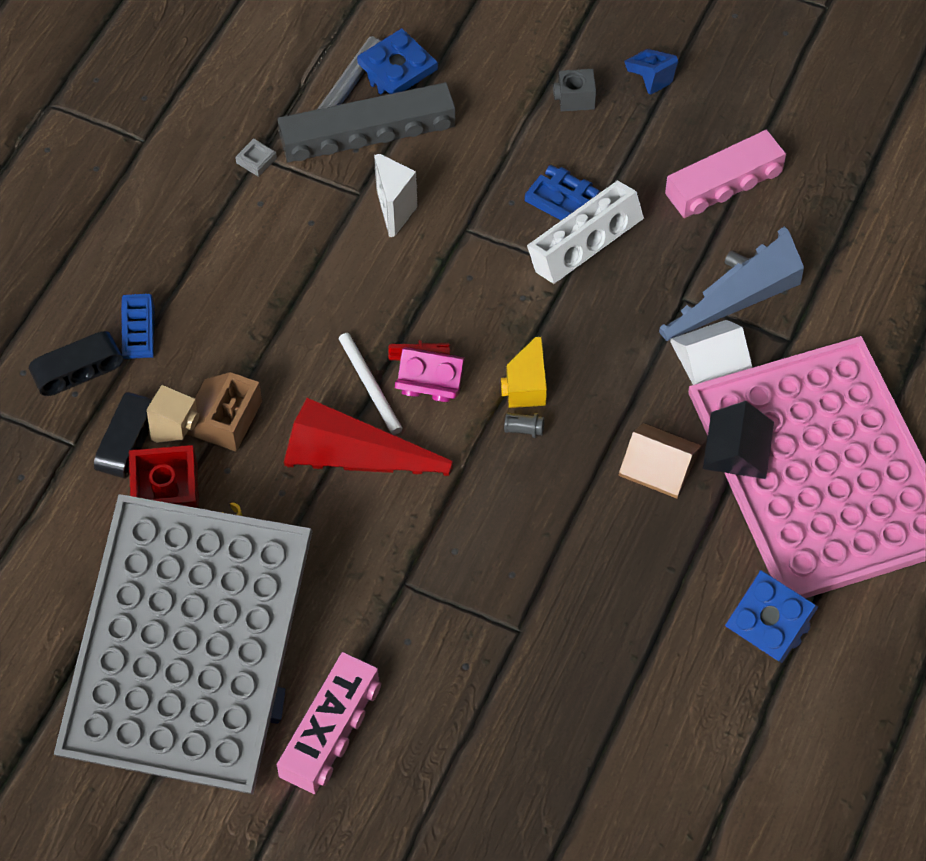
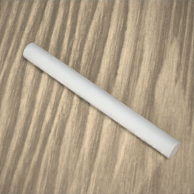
M349 333L342 334L339 337V341L392 435L399 434L403 428Z

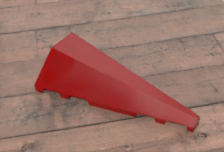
M306 398L294 421L284 458V466L294 467V464L312 465L313 469L332 466L343 467L344 470L385 473H393V470L412 471L413 474L442 472L444 476H449L453 469L452 460L309 398Z

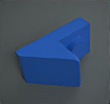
M645 49L624 62L628 72L640 74L643 77L648 94L651 95L672 83L678 59L676 55Z

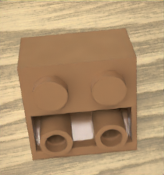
M229 372L204 380L195 397L199 419L195 428L192 431L188 430L186 435L237 452L262 403V397L258 381Z

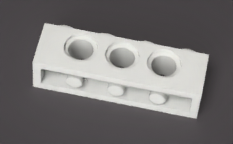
M617 180L529 243L527 247L535 272L555 284L643 220L644 217L637 191Z

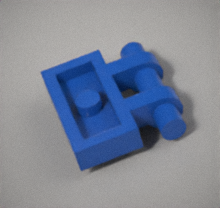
M549 165L545 175L551 177V179L540 175L525 193V202L559 220H563L587 203L589 199L586 197L592 199L601 191L593 187V183L583 179L581 181L570 175V171L563 167L558 169L553 165ZM564 185L572 188L574 191H571L570 189L564 187Z

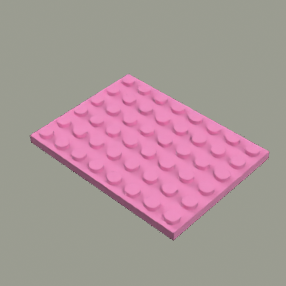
M862 336L689 386V396L707 436L711 412L743 401H747L774 421L766 479L725 473L771 577L802 597L809 598L926 561V463Z

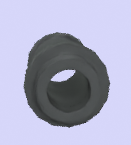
M507 412L504 432L531 434L532 438H536L537 435L542 436L545 418L540 417L538 413L530 416Z

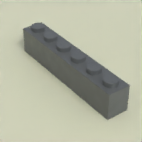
M445 82L279 117L277 119L279 135L288 163L455 127V107Z

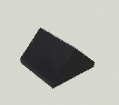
M747 401L711 412L703 469L766 479L774 421Z

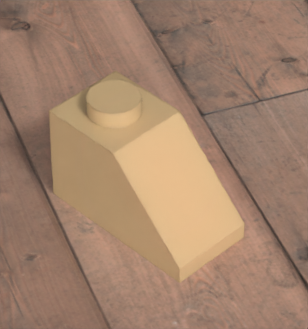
M164 385L160 386L147 408L151 441L156 443L183 440L188 430L192 431L195 428L199 419L196 399Z

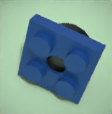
M402 28L357 56L358 64L367 72L370 85L372 87L377 85L380 95L385 92L393 94L415 89L419 81L438 70V62Z
M760 570L725 626L777 661L783 663L791 649L801 644L800 638L802 634L808 633L810 630L809 621L818 609V606Z

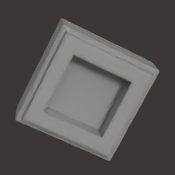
M253 138L235 159L238 165L259 177L277 159V154L274 150Z

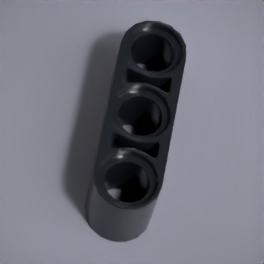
M101 331L35 358L29 364V371L40 394L52 396L117 369L123 362V356L111 333Z
M126 392L123 395L96 452L94 459V469L96 471L127 479L130 475L129 450H141L150 431L147 408L153 400L152 398L131 392Z

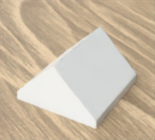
M377 154L374 155L377 194L389 237H394L417 208L416 171L388 157Z
M728 320L677 336L670 341L693 385L752 368L743 327Z

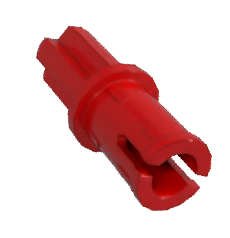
M418 340V344H390L388 346V358L396 361H401L402 349L404 347L450 355L449 343H422V340Z

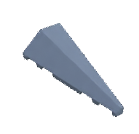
M785 226L777 231L779 235L768 247L761 244L756 248L758 253L756 256L742 264L738 263L702 292L704 299L693 308L686 305L681 309L683 314L681 317L668 325L663 324L659 330L662 337L666 341L800 285L804 266L788 229Z

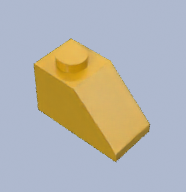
M535 337L506 366V377L501 378L502 396H508L509 408L546 406L547 389L541 337Z

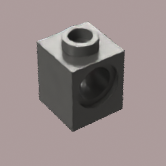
M593 69L559 71L558 83H553L554 100H559L560 111L595 110L596 87Z

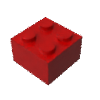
M193 445L129 450L130 496L199 508L198 468Z

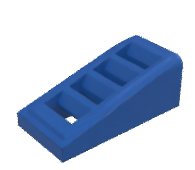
M151 294L123 295L121 307L123 359L153 358L155 316L153 297ZM130 319H146V321H130ZM130 331H146V333H130ZM130 342H146V345L130 346Z

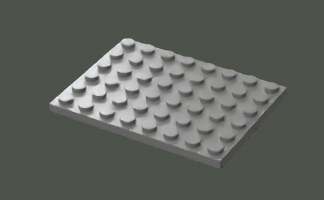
M119 494L54 755L254 794L313 532L311 528Z

